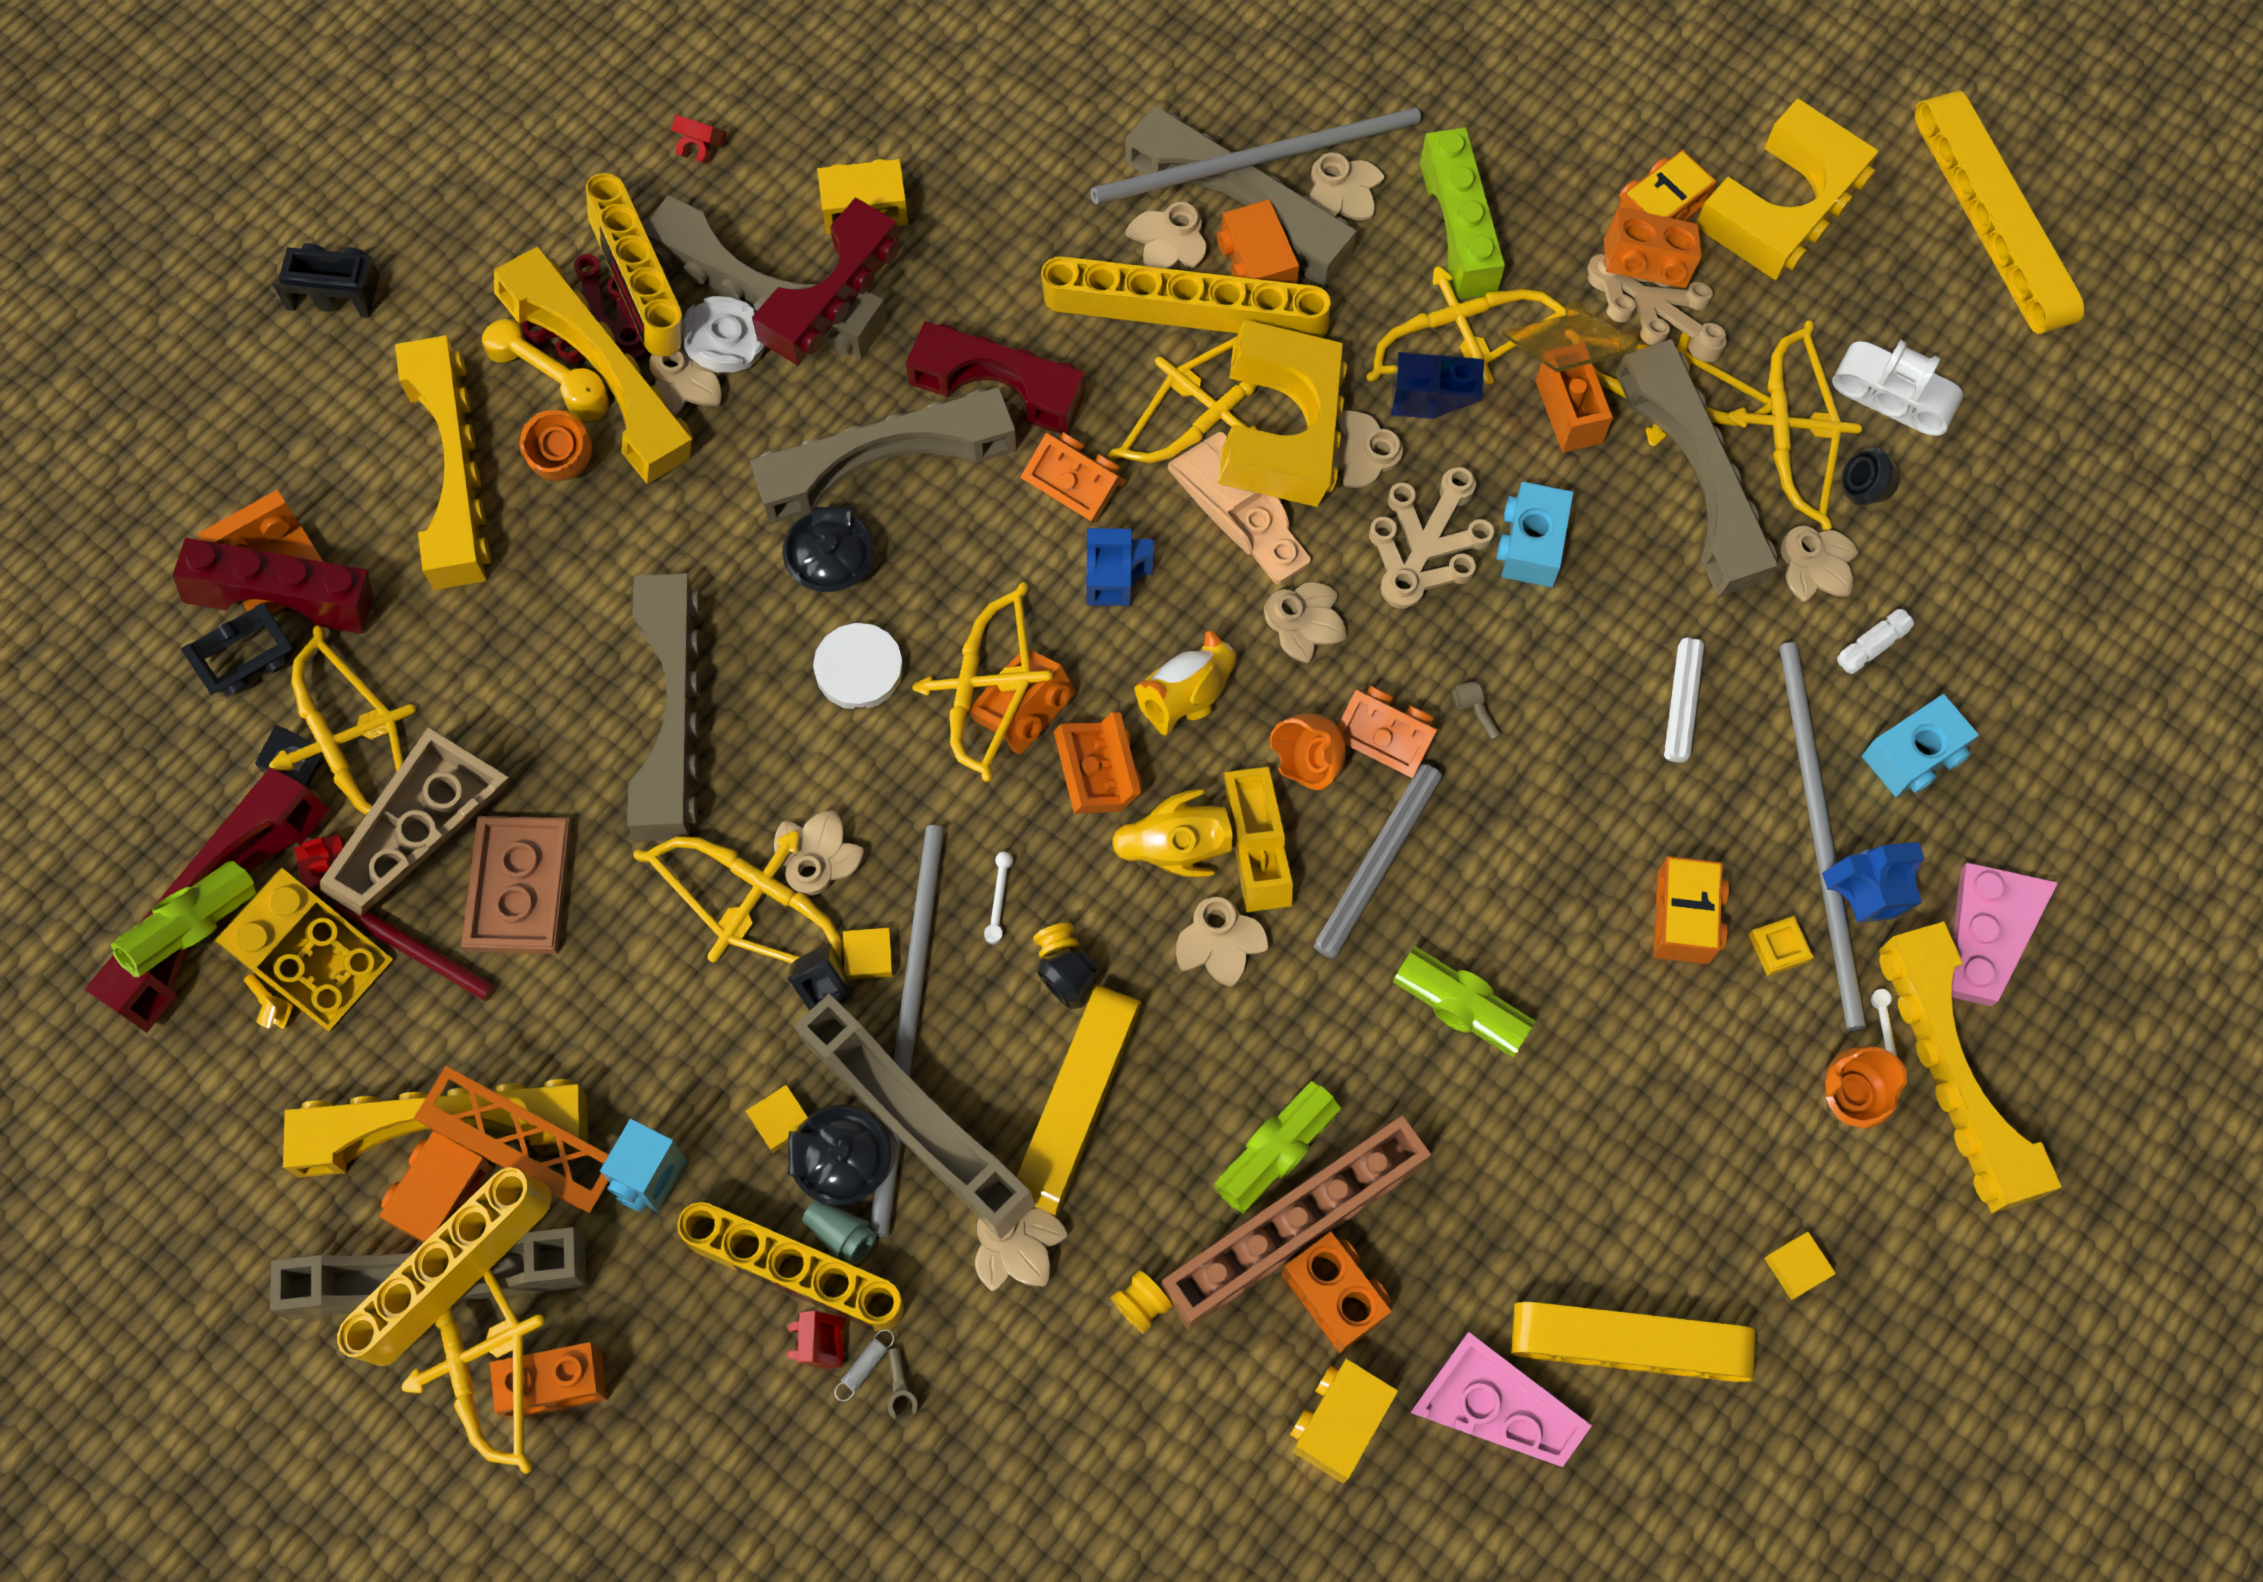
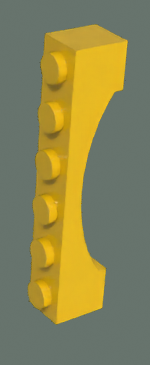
M537 246L494 269V293L519 324L526 320L566 340L590 361L606 381L616 398L625 421L626 430L623 431L621 453L646 484L651 483L689 460L693 437L687 424L681 418L675 419L667 409L665 398L660 390L654 385L650 387L641 376L640 368L635 359L628 353L623 354L615 344V338L610 328L604 322H598L595 319L583 294L579 290L573 291L565 281L562 269L553 258L547 259Z
M447 335L395 344L399 381L410 403L419 401L436 420L444 449V481L440 501L428 529L418 532L423 573L433 590L486 581L484 564L491 563V555L487 539L485 537L481 538L479 526L486 525V517L481 500L475 498L474 488L481 487V480L476 462H471L469 450H475L476 443L471 425L465 423L464 414L471 412V405L466 388L460 385V377L466 376L462 353L460 350H453Z
M1945 922L1893 936L1879 950L1880 967L1885 978L1892 981L1899 997L1898 1009L1900 1015L1913 1029L1917 1039L1916 1049L1921 1063L1931 1071L1936 1083L1935 1094L1940 1107L1949 1113L1955 1127L1954 1138L1957 1148L1970 1162L1975 1174L1974 1186L1980 1199L1988 1204L1991 1213H1995L2044 1198L2062 1188L2042 1142L2030 1143L2004 1120L1983 1093L1966 1061L1957 1035L1952 1007L1953 974L1963 965V962Z
M554 1079L544 1082V1087L525 1089L524 1085L516 1083L496 1086L495 1093L588 1143V1099L586 1093L578 1084L573 1085V1081L567 1079ZM465 1088L448 1090L447 1096H439L434 1106L451 1115L473 1110L469 1092ZM407 1092L400 1094L399 1100L381 1102L378 1097L360 1096L352 1098L350 1104L332 1106V1103L328 1101H307L302 1103L301 1109L285 1110L283 1168L297 1178L346 1174L347 1163L369 1149L409 1133L431 1129L414 1119L428 1094L423 1092ZM475 1094L478 1108L493 1104ZM499 1108L480 1114L484 1128L510 1134L517 1133L512 1114L506 1110ZM475 1115L460 1119L473 1127H478ZM519 1118L522 1132L537 1128ZM546 1132L524 1137V1139L530 1141V1146L539 1156L559 1154L555 1137ZM562 1142L565 1154L580 1152Z

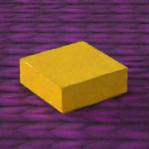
M1795 916L1754 929L1748 935L1767 977L1809 963L1814 958Z
M890 928L843 931L844 971L848 980L893 977Z
M787 1085L746 1110L747 1115L772 1153L788 1144L789 1131H797L804 1120L808 1118Z
M1809 1232L1804 1233L1764 1258L1791 1300L1836 1274Z

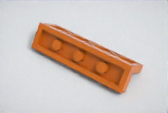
M448 1066L444 1067L414 1117L421 1124L504 1169L509 1167L517 1168L543 1181L548 1185L552 1195L587 1214L591 1212L608 1182L601 1173L591 1191L572 1180L567 1161L588 1155L604 1164L609 1154ZM451 1080L468 1090L473 1110L451 1115L434 1106L448 1081ZM475 1094L493 1104L478 1108ZM502 1108L512 1114L517 1133L495 1139L485 1133L480 1114ZM475 1115L478 1129L460 1119ZM519 1118L537 1128L522 1132ZM541 1132L548 1133L555 1137L560 1157L542 1163L533 1160L528 1155L524 1137ZM518 1139L522 1153L504 1143ZM562 1142L580 1152L566 1155ZM562 1163L565 1176L548 1168V1166Z

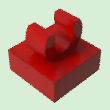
M676 114L671 131L685 135L676 145V154L687 158L689 148L696 144L699 150L696 161L707 164L711 157L709 144L723 148L727 133L718 128Z
M340 834L326 838L319 837L303 842L301 846L294 847L302 885L312 893L320 891L321 879L345 846V841Z
M819 1311L799 1312V1321L788 1325L789 1332L798 1333L797 1350L787 1351L786 1357L796 1360L800 1364L825 1369L843 1368L845 1317Z

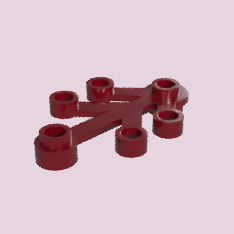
M591 254L579 256L574 262V269L577 278L582 282L583 294L588 302L591 314L598 322L602 321L607 324L614 335L615 344L624 355L630 354L636 362L643 360L649 352L640 338L621 292L615 291L618 286L614 277L612 276L609 279L607 286L611 298L617 302L619 323L604 315L599 284L602 270L598 259ZM587 266H593V267H594V268H593L591 271H589V272H583V271H582V269L585 268V267H587ZM527 320L522 323L525 337L532 344H541L549 338L559 337L544 327L539 332H530L533 327L540 325ZM561 337L556 342V350L562 362L575 364L581 361V359L586 358L577 349L570 353L564 352L567 347L572 345ZM628 338H636L631 342H625V340Z

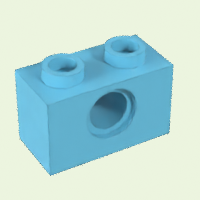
M1521 482L1517 496L1508 497L1503 522L1511 523L1509 535L1501 534L1496 560L1504 561L1502 578L1553 587L1561 566L1573 496L1572 491ZM1525 531H1535L1541 537H1531Z
M1942 694L1877 737L1861 757L1897 798L1910 788L1915 794L1926 788L1937 778L1934 772L1944 765L1951 771L1971 756L1968 747L1976 740L1979 734L1945 694ZM1915 744L1923 745L1927 748L1930 755L1920 752Z
M630 1119L600 1172L610 1183L607 1189L617 1196V1201L639 1213H642L645 1206L659 1213L688 1161L674 1140Z

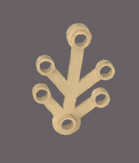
M1598 254L1591 258L1587 267L1589 273L1588 280L1593 287L1605 292L1608 301L1606 312L1611 319L1617 322H1627L1630 320L1636 307L1642 326L1640 336L1647 344L1654 345L1664 342L1670 331L1669 325L1664 320L1658 318V314L1691 337L1688 349L1694 357L1705 362H1714L1719 359L1726 346V333L1724 329L1714 323H1705L1702 326L1673 306H1689L1695 310L1705 309L1713 296V291L1708 285L1701 282H1693L1687 290L1644 286L1638 281H1652L1606 272L1605 254ZM1654 282L1655 284H1657V285H1659V286H1662V287H1670V286H1672V285H1667V284H1662V283ZM1623 291H1625V292L1628 293L1630 296H1632V297L1634 298V300H1633L1631 297H1629V296H1627V295H1624V294H1623Z
M1456 467L1448 470L1443 475L1439 489L1441 499L1424 530L1413 506L1415 500V490L1407 483H1397L1391 487L1388 505L1397 513L1411 550L1406 563H1403L1394 543L1397 527L1392 519L1388 517L1374 519L1369 531V538L1378 547L1387 571L1381 581V594L1391 606L1405 609L1417 604L1421 600L1424 590L1453 582L1465 584L1472 579L1476 565L1473 558L1467 554L1453 556L1449 566L1421 572L1427 560L1470 548L1482 550L1491 544L1494 528L1488 521L1482 519L1473 521L1466 531L1440 537L1455 508L1467 504L1473 497L1476 480L1469 470ZM1452 480H1461L1466 485L1457 486ZM1404 494L1409 500L1400 502L1394 496ZM1386 528L1390 534L1381 536L1375 530ZM1477 530L1483 531L1487 537L1479 539L1473 535V532ZM1464 565L1468 568L1469 572L1459 573L1455 570L1454 566ZM1403 581L1408 583L1411 587L1408 589H1400L1396 585V582Z

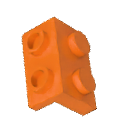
M1111 712L1101 723L1060 724L1055 729L1054 736L1074 814L1122 812L1140 795L1141 777L1134 766L1130 750V735L1124 727L1120 712Z

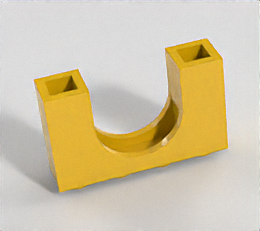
M1798 98L1776 121L1764 149L1804 175L1813 188L1815 199L1805 205L1796 207L1774 205L1760 198L1728 176L1705 201L1696 222L1700 231L1775 281L1787 268L1791 271L1796 269L1808 251L1805 248L1810 241L1817 244L1831 224L1828 220L1831 216L1835 215L1839 218L1845 212L1854 197L1851 193L1856 188L1860 191L1864 190L1876 172L1871 166L1879 150Z
M1244 320L1233 343L1229 378L1272 388L1284 393L1302 410L1306 418L1307 430L1295 435H1277L1233 424L1221 448L1217 484L1318 507L1326 491H1333L1337 480L1338 467L1332 466V461L1338 451L1341 439V432L1335 430L1336 421L1341 416L1344 404V397L1338 395L1339 387H1341L1347 369V362L1341 361L1343 343Z

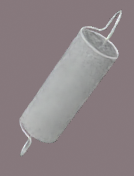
M877 1334L841 1379L842 1383L853 1391V1394L863 1384L884 1354H886L887 1348L891 1346L885 1347L878 1340L875 1341L874 1339ZM852 1394L848 1399H846V1400H840V1401H847V1400H849V1399L853 1396V1394Z

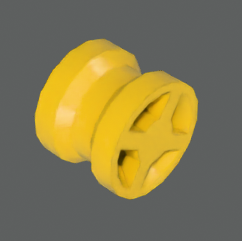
M1140 1270L1132 1276V1284L1125 1291L1118 1290L1111 1296L1113 1304L1121 1314L1142 1334H1145L1151 1328V1320L1158 1313L1166 1314L1173 1306L1157 1284Z

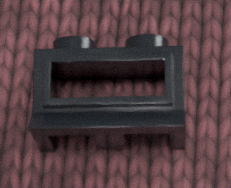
M305 243L301 248L287 247L279 279L273 282L272 285L286 310L295 311L299 294H308L311 296L315 306L325 312L333 310L335 297L352 299L360 317L369 318L380 274L371 256L360 249L347 247L342 252L326 251L319 245Z
M262 602L255 606V608L180 649L209 693L213 695L221 690L224 696L228 697L250 684L245 676L262 667L264 672L268 674L289 662L290 659L286 653L294 648L265 602ZM266 626L278 645L217 678L205 659Z

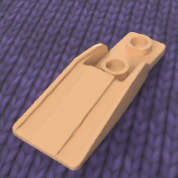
M1217 432L1169 462V472L1205 513L1249 556L1252 554L1275 584L1284 583L1310 565V556L1289 531V520L1278 498L1217 484L1221 448L1227 438L1224 433Z

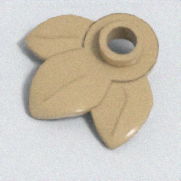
M1326 153L1312 167L1311 179L1315 186L1310 193V199L1319 208L1334 217L1341 213L1349 219L1367 220L1372 218L1374 213V200L1369 189L1379 185L1384 180V175L1376 166L1367 161L1348 162L1341 154ZM1327 174H1333L1336 177L1327 176Z
M1186 202L1173 203L1164 212L1146 211L1136 217L1125 231L1127 237L1146 244L1143 254L1144 266L1170 269L1180 261L1188 267L1195 268L1205 256L1206 242L1200 234L1201 216L1191 204ZM1183 223L1187 226H1176V224Z
M682 348L670 356L661 357L651 354L649 359L650 374L656 380L655 386L664 396L667 409L673 416H676L682 410L686 401L702 406H720L721 388L716 376L724 372H716L700 366ZM672 361L678 365L676 367H667L663 363Z
M1342 411L1338 420L1342 436L1338 451L1333 457L1332 466L1338 467V471H1344V486L1352 488L1365 487L1374 483L1381 471L1391 470L1399 464L1403 454V446L1395 433L1387 429H1380L1372 416L1356 411ZM1376 449H1383L1388 455H1378L1374 451Z
M1797 526L1786 533L1781 545L1782 557L1788 564L1785 575L1786 582L1790 590L1800 601L1806 602L1810 599L1817 588L1838 597H1847L1851 594L1853 576L1850 566L1846 562L1855 558L1858 555V550L1849 538L1834 530L1818 533L1808 526ZM1802 542L1807 546L1808 552L1802 547Z
M1308 582L1300 585L1295 591L1278 590L1271 594L1265 603L1264 614L1267 624L1273 630L1279 632L1280 644L1283 650L1300 662H1310L1315 644L1334 645L1344 642L1347 638L1343 620L1334 610L1330 609L1338 596L1337 592L1331 587L1321 583ZM1282 604L1287 606L1293 615L1286 614L1282 609Z
M833 810L816 814L806 822L804 828L790 821H783L777 828L774 839L775 853L780 847L776 842L778 838L792 830H796L799 833L797 853L789 852L782 863L786 866L785 876L788 885L796 893L802 892L807 896L821 893L827 888L830 881L848 878L858 869L863 858L864 849L851 843H843V825L840 817ZM813 866L816 868L812 876L803 877L800 875L805 867Z
M1210 897L1203 900L1196 907L1193 924L1186 927L1179 934L1176 944L1177 963L1183 972L1193 970L1205 964L1206 970L1216 981L1225 986L1232 987L1240 980L1244 972L1246 954H1261L1268 950L1267 937L1261 924L1253 918L1239 915L1236 906L1231 901L1223 897ZM1212 915H1220L1225 923L1221 927H1213L1208 923V918Z
M1034 1208L1000 1240L978 1218L976 1232L981 1246L975 1259L977 1274L984 1285L992 1292L1000 1288L1006 1282L1009 1275L1025 1285L1046 1286L1050 1274L1049 1257L1046 1248L1059 1244L1067 1238V1232L1063 1224L1050 1213Z

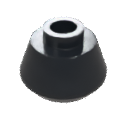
M1867 447L1853 455L1845 465L1842 474V485L1846 497L1852 503L1858 505H1868L1888 500L1896 492L1900 482L1899 468L1884 450L1877 447Z
M1066 948L1042 957L1039 960L1037 974L1050 992L1069 1009L1083 1008L1097 983L1093 973L1098 969L1091 958L1081 949L1074 953Z

